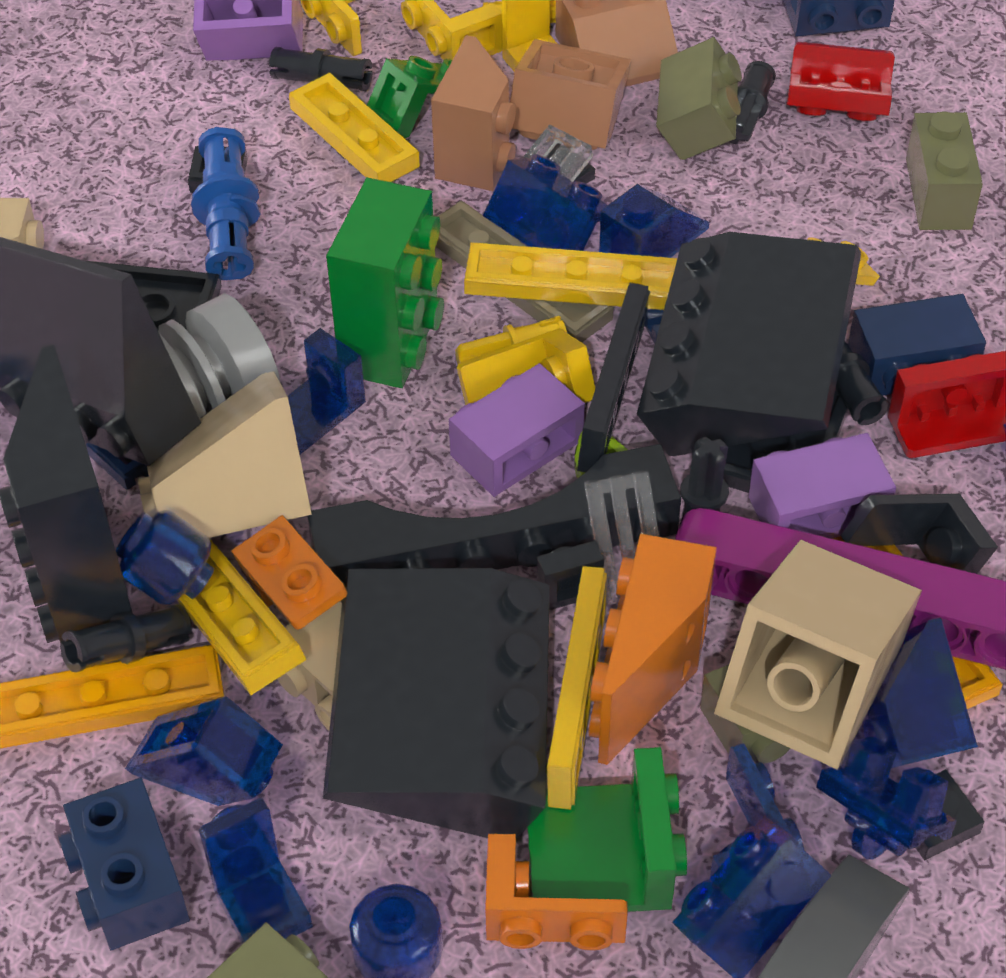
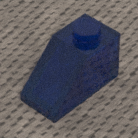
M636 184L601 210L599 252L671 258L680 251L682 243L693 241L708 230L710 222L671 197Z
M941 617L928 620L907 631L903 644L867 712L868 719L864 721L863 725L865 741L871 755L874 758L880 759L883 770L978 747Z
M225 696L156 717L125 769L132 775L142 777L216 806H222L253 799L267 787L273 776V768L271 766L283 744L231 699Z

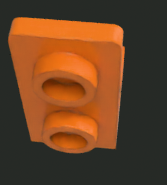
M283 515L231 550L255 593L267 607L274 604L294 629H302L347 596L344 584Z
M488 834L485 903L486 940L500 941L503 945L516 949L532 948L541 942H570L579 949L601 950L609 947L612 943H625L628 916L627 901L622 899L529 898V861H516V834Z

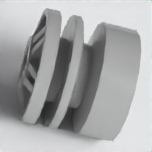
M226 293L187 311L185 321L187 330L174 320H169L159 325L158 332L199 419L263 373L274 371L280 381L273 355L260 329L246 309L234 297Z

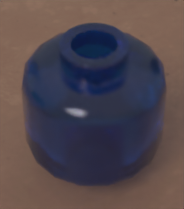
M169 510L159 511L152 516L143 512L132 523L116 548L117 556L121 558L120 568L123 579L157 603L164 605L174 603L184 594L194 599L206 586L214 572V567L206 563L211 552L210 539L207 535Z
M397 883L380 886L364 895L354 908L349 924L354 963L364 978H430L440 964L444 948L439 910L430 897L414 886Z

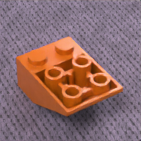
M640 534L634 559L622 558L616 595H620L617 609L611 608L608 614L604 635V647L608 648L604 662L598 661L596 664L590 701H593L594 705L590 719L589 737L599 738L598 763L608 765L698 671L708 623L717 547Z

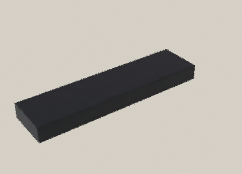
M629 282L583 426L577 467L579 472L586 473L602 455L607 454L644 332L650 296L649 286Z

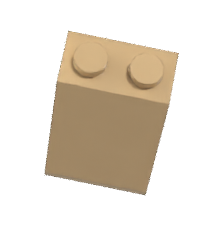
M274 371L261 374L200 418L201 424L154 463L147 466L148 477L137 479L148 531L161 528L165 548L268 525L281 515L286 520L312 515L288 396Z
M800 540L747 606L714 714L838 770L903 644L922 590Z

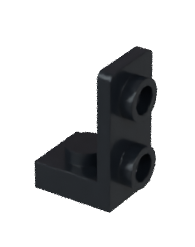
M960 493L871 495L856 508L855 516L841 534L844 542L859 546L917 544L930 563L978 574L998 548Z

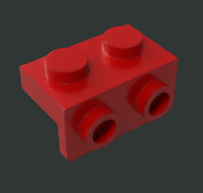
M797 42L794 45L787 105L797 106L796 110L799 113L815 116L825 115L827 109L847 111L849 118L862 121L876 120L877 115L889 116L892 100L891 80L895 55L892 51Z
M1006 351L984 355L975 354L966 358L933 364H919L911 368L897 370L888 418L908 458L923 457L1006 441Z

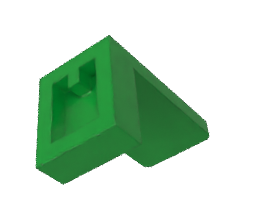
M410 56L408 60L386 58L367 106L403 138H408L427 95L435 94L452 60L444 59L442 63H431L417 56Z

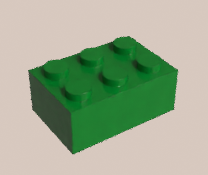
M366 177L326 255L340 375L403 389L411 369L419 370L423 364L427 346L426 336L429 330L436 331L439 328L444 312V299L437 297V287L442 274V259L435 257V247L440 233V218L433 216L432 191Z

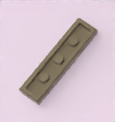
M462 200L438 216L440 218V233L436 247L465 269L467 267L471 242L527 247ZM507 298L538 322L554 316H560L565 324L567 333L580 342L585 341L613 320L614 307Z

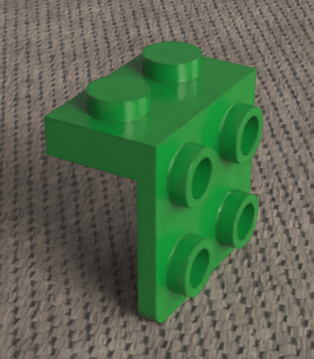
M661 747L634 749L631 784L579 786L577 788L575 805L571 806V810L548 807V788H546L545 809L527 827L532 898L622 899L627 901V912L672 909L676 876L687 875V851L684 834H672L670 815L679 814L678 780L676 773H664Z

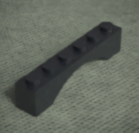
M661 444L604 454L585 474L561 491L531 505L499 514L468 518L426 517L393 510L364 500L311 510L312 515H308L307 518L312 549L344 584V577L349 569L493 568L499 570L519 565L535 567L537 566L538 556L551 553L564 546L574 547L596 540L600 551L603 552L610 547L638 542L640 534L665 538L678 532L681 496Z

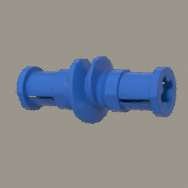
M214 127L202 133L198 139L199 153L204 158L205 169L203 171V183L192 194L191 207L193 215L200 223L206 226V236L209 239L210 251L205 257V270L207 273L220 274V279L223 281L243 279L254 269L253 255L247 250V236L249 234V227L255 224L261 215L256 204L259 199V190L253 181L245 178V171L241 166V156L245 152V139L243 135L236 129ZM223 138L228 140V147L225 150ZM226 259L228 262L227 270L223 268V262Z

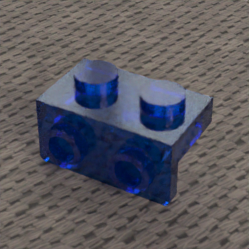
M533 154L529 158L507 161L483 216L528 247L583 251L597 222L611 220L615 210L601 201L602 194L596 188L583 182H572L559 173L561 167L556 162L545 156Z

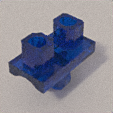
M872 736L853 740L843 764L839 766L838 770L833 767L822 769L816 785L817 789L848 808L844 820L854 827L851 839L852 849L865 859L873 860L881 856L886 850L896 856H901L907 848H917L925 839L931 836H937L942 840L950 839L957 820L942 811L948 781L930 770L915 767L903 770L901 779L897 783L889 778L896 757L895 748L881 739Z

